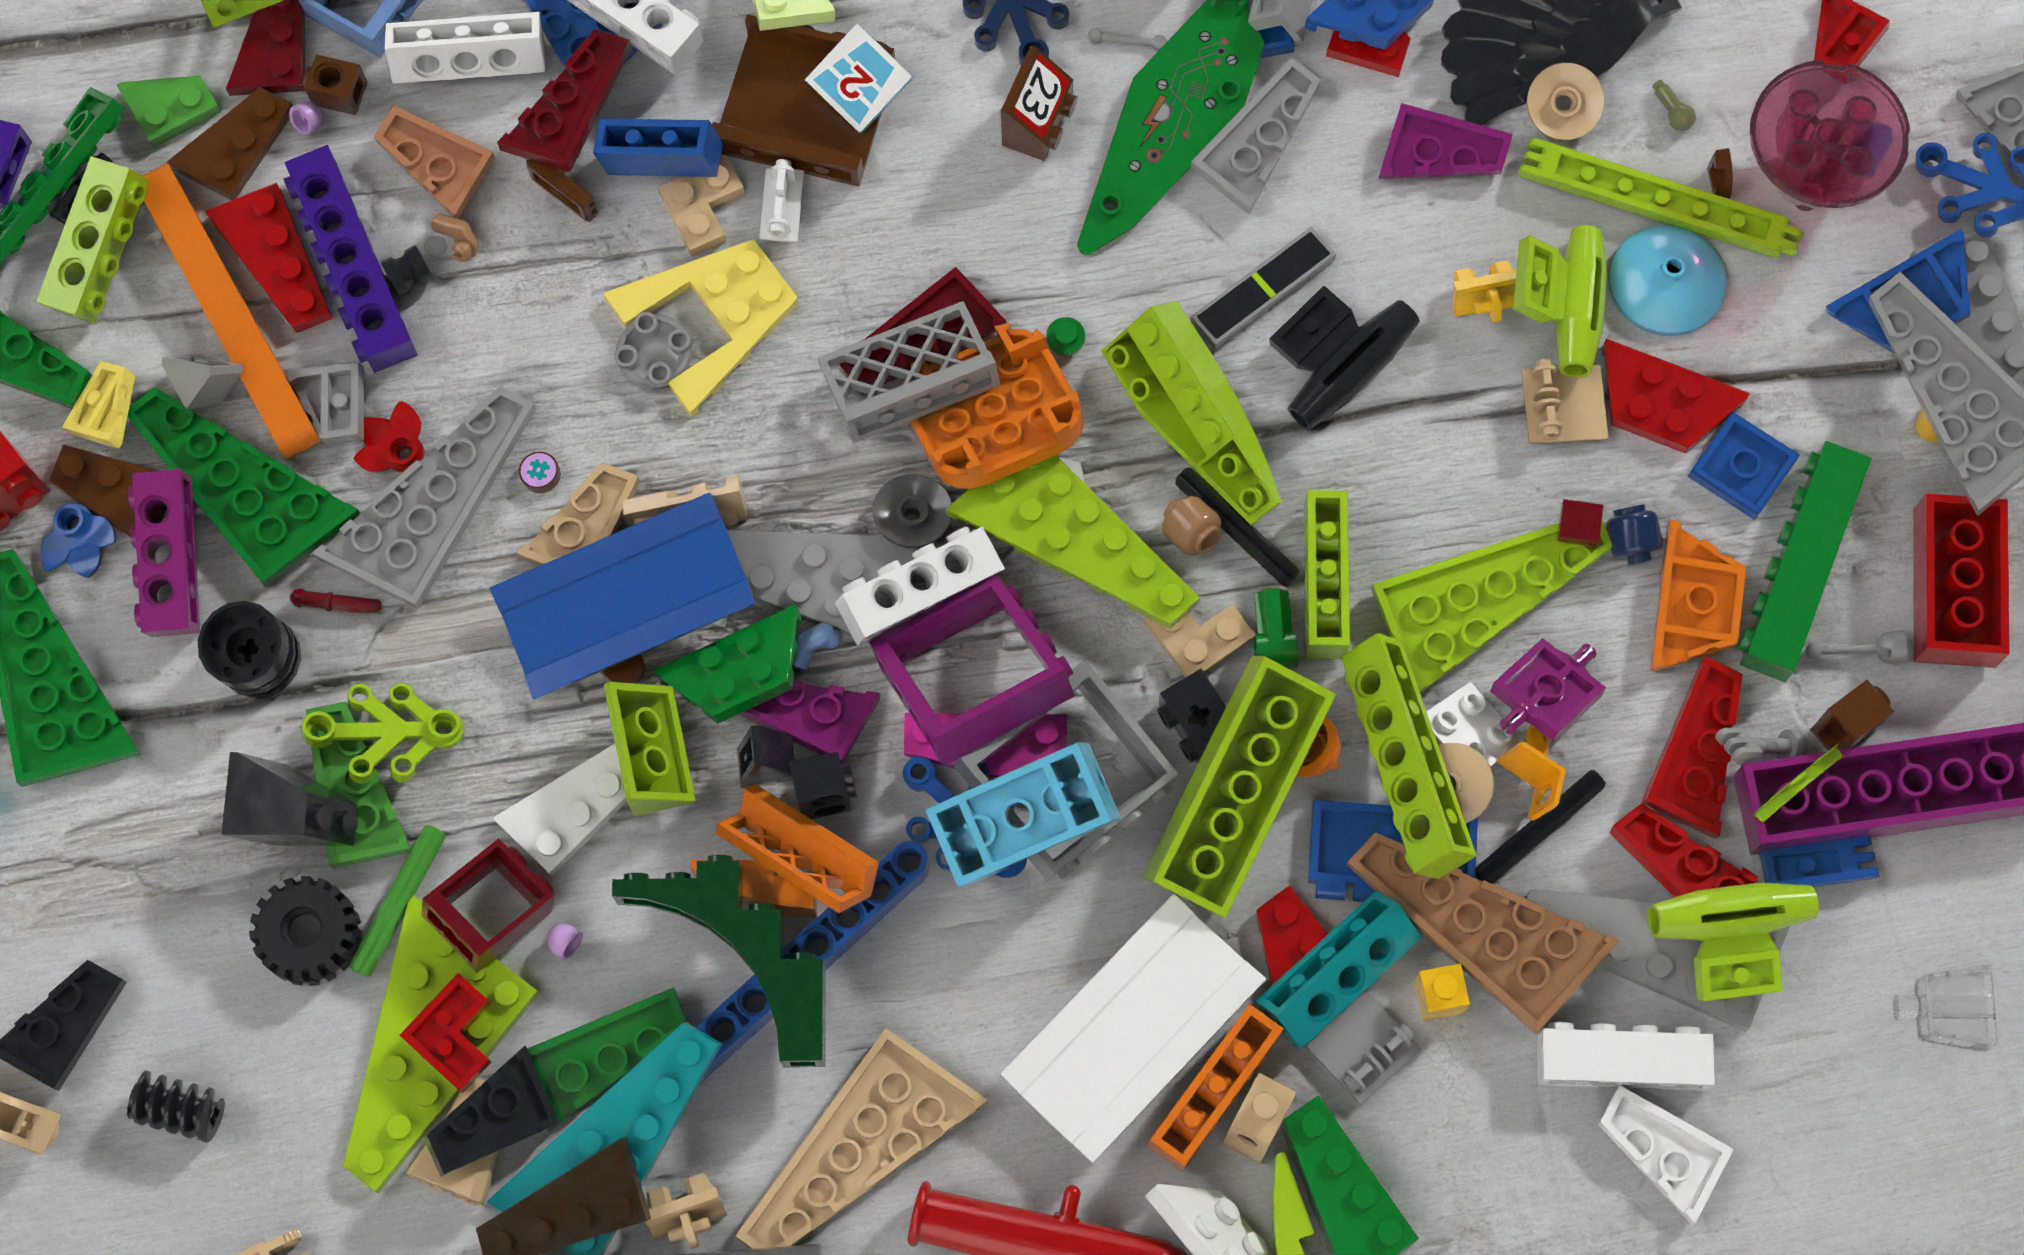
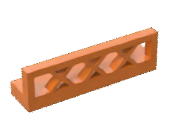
M756 784L744 789L740 813L717 824V835L838 913L872 895L879 865L877 860ZM745 827L754 834L742 833L738 829ZM768 849H778L785 854L773 853ZM798 868L810 869L816 874L805 873L799 870ZM829 888L841 889L846 893L839 896Z

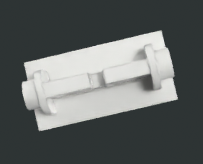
M779 159L771 169L766 168L760 241L798 242L804 170H794L789 160Z

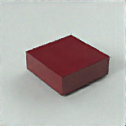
M1563 499L1557 541L1597 547L1600 542L1604 505Z

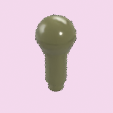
M1662 80L1655 82L1652 87L1655 90V95L1668 111L1670 125L1679 131L1691 128L1696 121L1695 110L1681 103L1671 88L1664 84Z

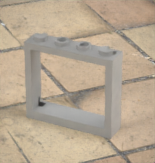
M1083 660L1072 669L1074 674L1068 677L1073 692L1077 689L1081 691L1152 778V781L1117 808L1121 820L1080 837L1054 859L1051 858L1046 850L1028 857L1046 881L1056 873L1061 879L1071 873L1081 864L1076 857L1086 849H1089L1094 854L1112 839L1107 832L1117 824H1120L1123 829L1132 824L1143 814L1139 809L1142 804L1149 799L1156 804L1173 790L1169 783L1178 775V772L1086 660ZM1049 711L959 758L953 766L972 789L989 782L979 769V766ZM1010 807L1008 812L1010 822L1016 827H1023L1025 824Z

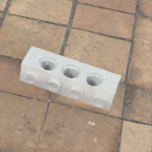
M567 0L616 35L630 39L632 46L674 75L678 73L704 42L699 19L686 9L680 11L671 4L670 0ZM629 3L637 4L635 7L630 9L623 8L625 5ZM657 24H668L662 29H653Z
M539 12L386 23L385 53L393 84L545 72V42Z
M983 526L970 532L968 527L959 529L946 537L949 543L937 549L931 543L915 551L912 554L914 560L902 566L896 560L880 568L877 571L879 577L867 583L861 577L842 587L844 594L840 596L835 604L857 646L899 626L995 574L999 575L1005 568ZM951 557L956 559L961 566V573L950 572L945 566V558ZM917 574L923 577L927 586L926 590L920 591L915 589L910 583V575ZM876 591H883L890 596L892 601L890 608L881 607L876 602L874 597Z

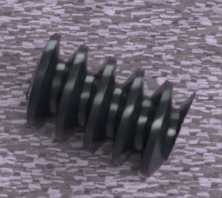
M145 1070L131 1091L127 1116L128 1119L133 1118L134 1123L143 1126L149 1122L151 1128L160 1130L165 1127L166 1131L171 1134L181 1131L182 1136L186 1138H193L197 1135L199 1141L207 1143L213 1139L220 1126L225 1101L221 1098L218 1102H215V1090L210 1087L206 1089L202 1098L198 1097L199 1085L195 1083L189 1086L186 1093H182L183 1081L180 1079H176L171 1088L167 1089V1077L165 1075H160L154 1085H152L151 1072Z

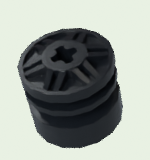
M248 601L227 603L213 611L203 623L197 640L198 656L205 670L239 695L254 699L271 697L285 689L297 675L301 662L300 643L293 630L260 604ZM251 654H257V655H254L253 661H252V660L250 659Z

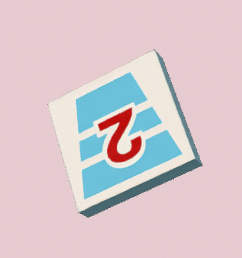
M857 23L810 73L805 81L862 134L914 77Z

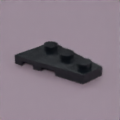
M89 960L85 961L48 993V998L30 1014L25 1013L14 1023L15 1027L0 1039V1059L59 1091L127 982Z

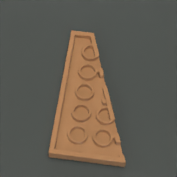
M1376 832L1347 862V866L1373 890H1377L1399 903L1412 924L1456 964L1461 963L1462 969L1535 1035L1620 942V940L1612 936L1584 927L1585 924L1571 918L1566 919L1544 909L1542 905L1485 880L1480 881L1462 873V870L1458 868L1439 879L1413 873L1405 858L1406 849L1404 844Z

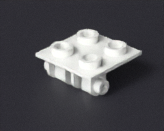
M1471 682L1426 711L1438 744L1461 743L1468 745L1480 752L1488 761L1490 767L1498 762L1499 756L1523 742L1515 732L1507 734V728L1504 731L1501 729L1499 723L1503 718Z

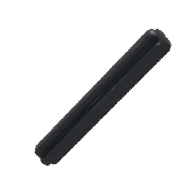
M1185 468L1175 479L1176 486L1187 496L1198 497L1213 509L1221 518V528L1282 586L1287 587L1296 580L1300 572L1299 569L1253 525H1250L1192 468Z
M1595 770L1587 772L1560 795L1557 807L1538 819L1528 822L1481 862L1475 869L1476 878L1489 883H1494L1604 789L1606 783L1600 774Z

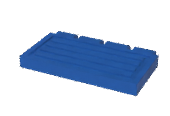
M1313 800L1308 883L1316 884L1315 898L1345 901L1346 886L1353 887L1354 902H1364L1375 892L1347 866V862L1375 832L1404 844L1400 832L1394 825V813L1391 805ZM1478 817L1466 823L1476 854ZM1476 857L1461 865L1458 869L1462 870V873L1476 878Z

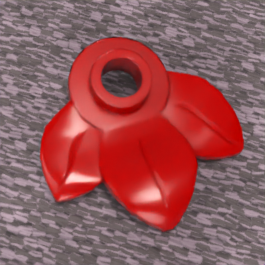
M399 401L393 409L390 420L379 417H364L363 442L366 447L362 448L353 457L355 462L366 471L375 473L390 468L398 472H404L416 460L420 462L424 458L425 451L423 444L418 439L422 423L416 411L409 404ZM410 449L412 451L408 458H399L403 450Z

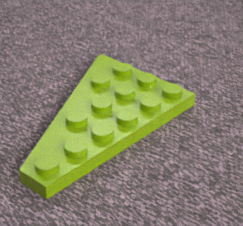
M415 895L409 899L343 1163V1167L378 1194L460 1093L455 1086L399 1035L453 977L459 973L491 1002L462 1034L488 1058L540 994L534 987L496 958L477 973L421 916L422 901Z

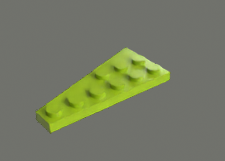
M1057 455L988 485L968 489L946 509L947 516L957 521L962 520L976 528L983 526L987 536L990 538L994 536L1015 547L1016 551L1069 578L1072 576L1090 585V589L1102 595L1105 593L1127 604L1128 608L1169 629L1199 604L1200 597Z

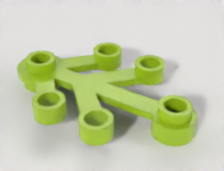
M358 683L351 686L348 690L347 701L349 707L359 712L366 711L378 722L335 723L329 714L321 711L308 714L302 722L303 740L314 748L326 747L334 740H378L363 755L355 756L349 762V777L352 781L359 784L369 782L374 775V767L405 739L420 740L406 754L397 755L391 761V776L394 780L401 783L413 779L416 766L434 749L454 747L462 740L464 735L463 721L455 712L448 709L434 711L414 694L412 687L406 683H396L390 688L389 704L395 710H408L419 721L405 722L373 696L369 686ZM398 693H404L408 698L398 700L394 696ZM363 694L367 698L363 701H356L353 696ZM439 728H447L450 730V733L440 734L436 731ZM321 730L324 731L326 735L316 737L313 736L312 733L314 731ZM404 764L409 766L410 770L399 772L396 767ZM362 765L366 766L368 771L357 773L354 768Z

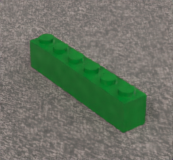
M1828 441L1824 442L1818 453L1810 452L1802 472L1809 475L1805 487H1797L1790 504V508L1796 510L1792 523L1785 521L1777 540L1778 544L1783 545L1779 558L1772 556L1764 575V579L1770 580L1766 593L1761 591L1758 593L1751 610V614L1757 616L1753 629L1746 627L1738 645V650L1744 652L1739 665L1785 683L1794 673L1872 459L1871 457Z

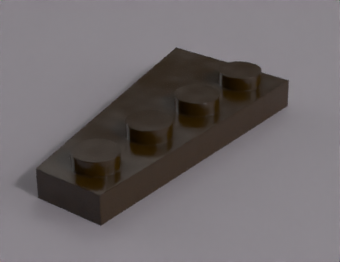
M627 1136L617 1140L477 1227L476 1232L483 1255H538L651 1220Z

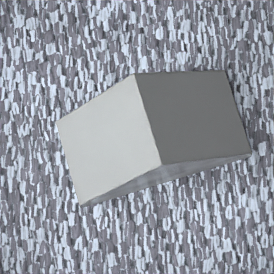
M197 354L162 357V366L186 409L219 406L243 373V364Z

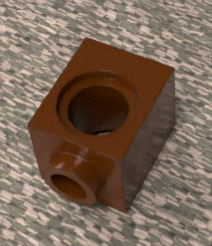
M316 54L312 67L306 69L303 77V88L310 101L322 108L352 115L357 114L368 83L361 66ZM339 81V83L333 87H326L330 82Z

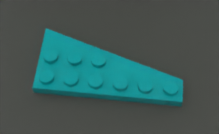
M682 1023L486 1202L503 1212L626 1136L630 1144L641 1186H643L722 1043L689 1023ZM617 1230L561 1247V1249L571 1255H604Z

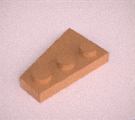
M394 105L374 135L376 142L454 218L458 219L495 160L493 151Z

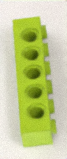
M1376 633L1341 656L1346 671L1345 680L1352 689L1357 704L1356 712L1358 718L1364 724L1369 739L1368 748L1376 760L1381 775V787L1391 804L1394 813L1393 822L1401 834L1406 849V861L1413 870V873L1439 879L1477 857L1403 643L1401 640Z

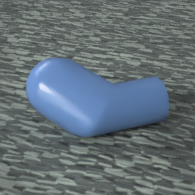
M821 622L801 633L796 641L798 649L792 669L805 673L814 651L822 646L827 649L836 648L841 641V632L833 628L832 624Z

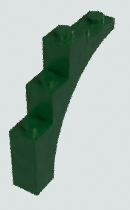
M710 855L707 857V861H697L696 878H691V874L686 872H669L665 874V878L649 879V875L645 873L624 874V879H612V897L618 905L651 907L680 915L710 930L737 952L756 975L768 998L777 1029L779 1061L783 1068L826 1067L825 963L823 959H816V954L810 952L790 954V959H784V916L781 909H774L773 904L755 903L749 905V910H743V869L739 860L733 861V857L729 855Z

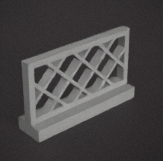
M964 301L817 358L846 423L853 444L1000 386L996 362L991 352L987 350ZM961 316L964 324L959 334L941 330L945 322ZM917 333L928 336L922 349L906 345L908 337ZM936 339L953 343L947 356L930 352ZM962 346L977 350L979 353L978 356L965 361L955 359ZM885 348L891 350V353L884 364L868 359L872 351ZM900 353L916 357L910 371L894 366ZM925 360L942 365L939 371L930 375L919 374ZM843 362L855 365L848 378L833 374L831 367ZM863 368L880 372L874 385L857 381ZM888 375L905 379L902 386L892 390L882 388ZM852 389L868 394L866 400L849 407L845 402Z

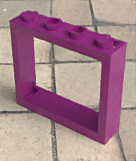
M997 574L868 641L879 668L943 766L954 762L1075 697L1068 678L1074 673L1064 656L1059 658L1055 656L1057 650L1048 633L1045 631L1039 634L1037 630L1040 627L1032 611L1029 608L1021 609L1023 604L1013 585L1006 587ZM1003 609L1045 670L942 724L902 663Z

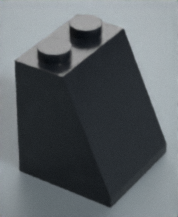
M230 752L221 835L273 846H354L355 831L358 826V805L287 764L239 752Z

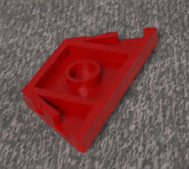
M1607 338L1602 347V356L1605 357L1607 373L1605 377L1606 390L1610 397L1609 414L1611 425L1685 454L1698 444L1702 437L1718 427L1734 410L1743 406L1750 394Z

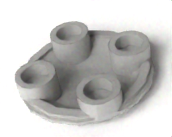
M643 312L637 315L634 322L630 323L620 335L616 347L615 360L623 375L635 385L648 389L662 388L668 386L672 379L689 368L693 357V345L686 328L676 319L661 314L654 315L650 312Z

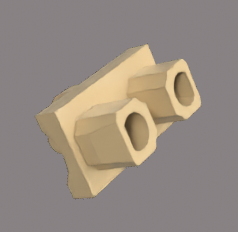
M705 1173L689 1177L685 1181L688 1196L673 1200L668 1187H659L646 1193L651 1220L645 1221V1223L648 1225L654 1240L668 1236L672 1243L686 1238L690 1249L699 1247L697 1234L712 1229L710 1221L727 1216L724 1203L716 1186L713 1187Z

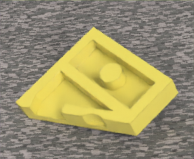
M100 361L61 428L73 436L119 449L123 442L135 374L123 366Z

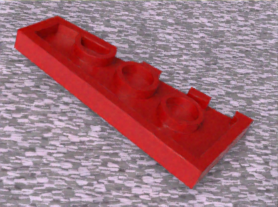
M1706 656L1700 660L1641 803L1715 839L1721 833L1722 822L1719 820L1721 806L1725 802L1727 785H1725L1727 764L1731 761V755L1725 751L1724 746L1720 745L1715 737L1719 730L1733 728V725L1736 724L1743 674Z
M1642 803L1611 828L1610 834L1674 897L1703 889L1760 883L1757 881V875L1744 867L1742 870L1737 869L1720 858L1722 853L1709 845L1706 847L1699 845L1687 837V831Z

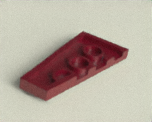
M594 29L566 61V68L555 81L551 79L542 89L543 95L531 109L527 107L517 118L519 123L510 134L505 132L499 139L497 144L500 151L571 172L632 49L630 39Z
M955 267L865 339L964 301L982 339L995 333V326L1006 324L1007 321L962 272ZM961 316L945 322L941 330L959 334L964 324ZM919 333L908 337L905 344L922 349L928 336ZM936 339L930 352L946 356L953 343ZM885 348L872 351L868 359L885 364L891 350ZM900 353L894 366L910 371V364L915 362L916 357ZM843 362L838 364L837 368L848 378L855 365ZM863 368L857 381L874 385L880 372ZM888 375L884 384H887L897 379L898 377Z

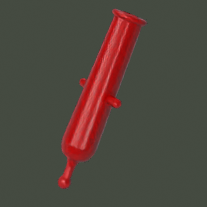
M924 1181L916 1197L907 1238L908 1244L912 1247L917 1246L919 1242H923L966 1255H1188L1181 1247L1166 1239L1080 1221L1076 1214L1081 1192L1075 1185H1069L1065 1188L1060 1211L1050 1215L933 1190L931 1184L928 1181Z

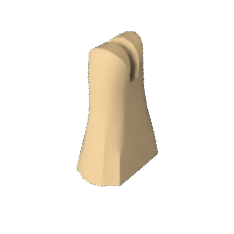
M478 1077L463 1094L460 1092L445 1117L486 1080ZM425 1145L406 1174L423 1185L444 1193L448 1191L453 1197L482 1207L488 1195L498 1151L440 1177L429 1149Z

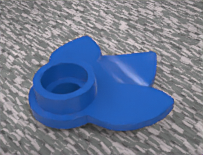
M70 503L63 505L57 509L53 516L54 529L42 540L41 562L44 570L48 572L68 563L76 573L85 578H90L101 564V548L116 543L114 527L106 518L93 516L91 511L82 504ZM79 518L77 526L71 530L72 521Z

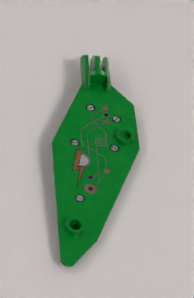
M1206 0L1133 77L1077 242V248L1081 254L1090 255L1133 229L1191 168V161L1245 106L1265 45L1259 30L1255 31L1248 22L1250 16L1249 0ZM1107 203H1112L1117 208L1114 210H1107L1104 208V205Z

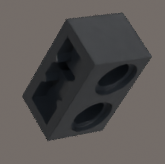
M838 752L789 762L797 803L802 814L810 819H816L852 811L849 798L857 797L850 764H841Z

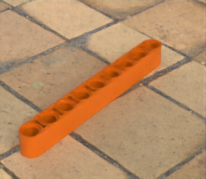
M167 162L142 175L149 179L144 199L147 208L231 362L243 364V373L240 375V378L284 458L288 460L322 442L169 163Z

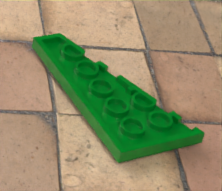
M155 387L129 406L127 417L170 470L182 469L192 476L193 499L265 588L337 534L350 519L353 521L361 514L357 508L344 503L331 495L329 491L299 476L294 470L249 443L243 442L229 434L227 430L219 425L213 424L199 416L194 410L186 409L182 403Z
M14 549L0 552V699L16 783L24 787L141 755L19 554Z

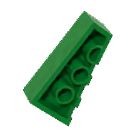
M1319 1095L1283 1119L1280 1125L1298 1174L1303 1181L1309 1197V1203L1318 1220L1330 1255H1398L1419 1239Z

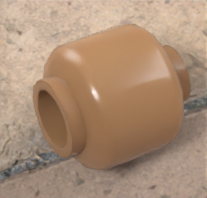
M1188 496L1181 500L1176 499L1166 507L1162 524L1163 534L1184 554H1206L1220 541L1222 531L1220 530L1221 518L1200 498Z

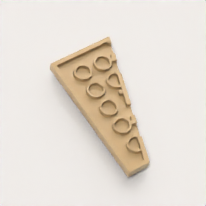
M885 1028L735 1237L751 1249L796 1245L989 1103L988 1099Z

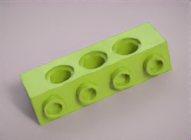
M90 157L37 297V303L56 312L96 324L99 314L104 309L105 297L112 278L118 272L119 260L124 246L132 234L133 222L139 206L146 197L149 179L130 168Z
M1307 490L1304 503L1305 659H1341V656L1347 653L1350 647L1348 491Z

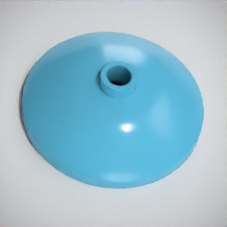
M1657 225L1634 233L1620 245L1610 265L1608 283L1611 297L1616 307L1633 325L1657 335L1678 336L1703 327L1716 315L1726 294L1727 275L1720 255L1702 236L1673 225ZM1673 265L1678 268L1679 272L1671 273L1667 270L1666 266Z

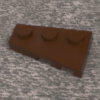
M259 87L167 162L173 171L229 200H234L239 196L289 121V111L293 104Z
M63 445L49 481L56 488L87 507L90 511L106 518L113 527L130 537V527L132 524H135L134 509L130 507L128 500V487L133 485L132 473L158 470ZM162 505L155 510L153 514L154 523L162 522L167 510L166 505Z

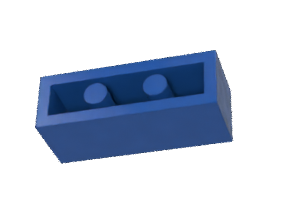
M600 118L593 154L608 175L717 177L723 141L709 120Z

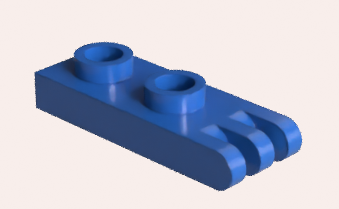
M1859 836L1763 850L1759 857L1765 883L1820 887L1880 877L1878 868L1861 869L1860 864L1876 861L1875 853L1873 851L1857 852V848L1872 845L1871 836Z

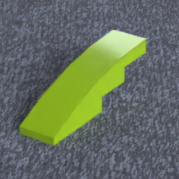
M1284 1151L1276 1155L1273 1165L1271 1192L1274 1255H1305L1300 1242L1312 1238L1315 1232Z

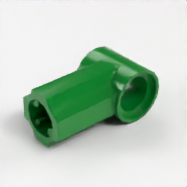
M1267 588L1254 592L1257 632L1254 635V656H1265L1288 669L1298 668V645L1296 633L1292 632L1289 591L1280 588Z

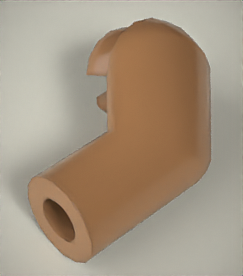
M441 213L436 214L432 220V230L453 238L455 244H453L451 250L455 252L453 254L454 258L458 261L466 262L471 257H475L478 251V242L469 224L458 218Z

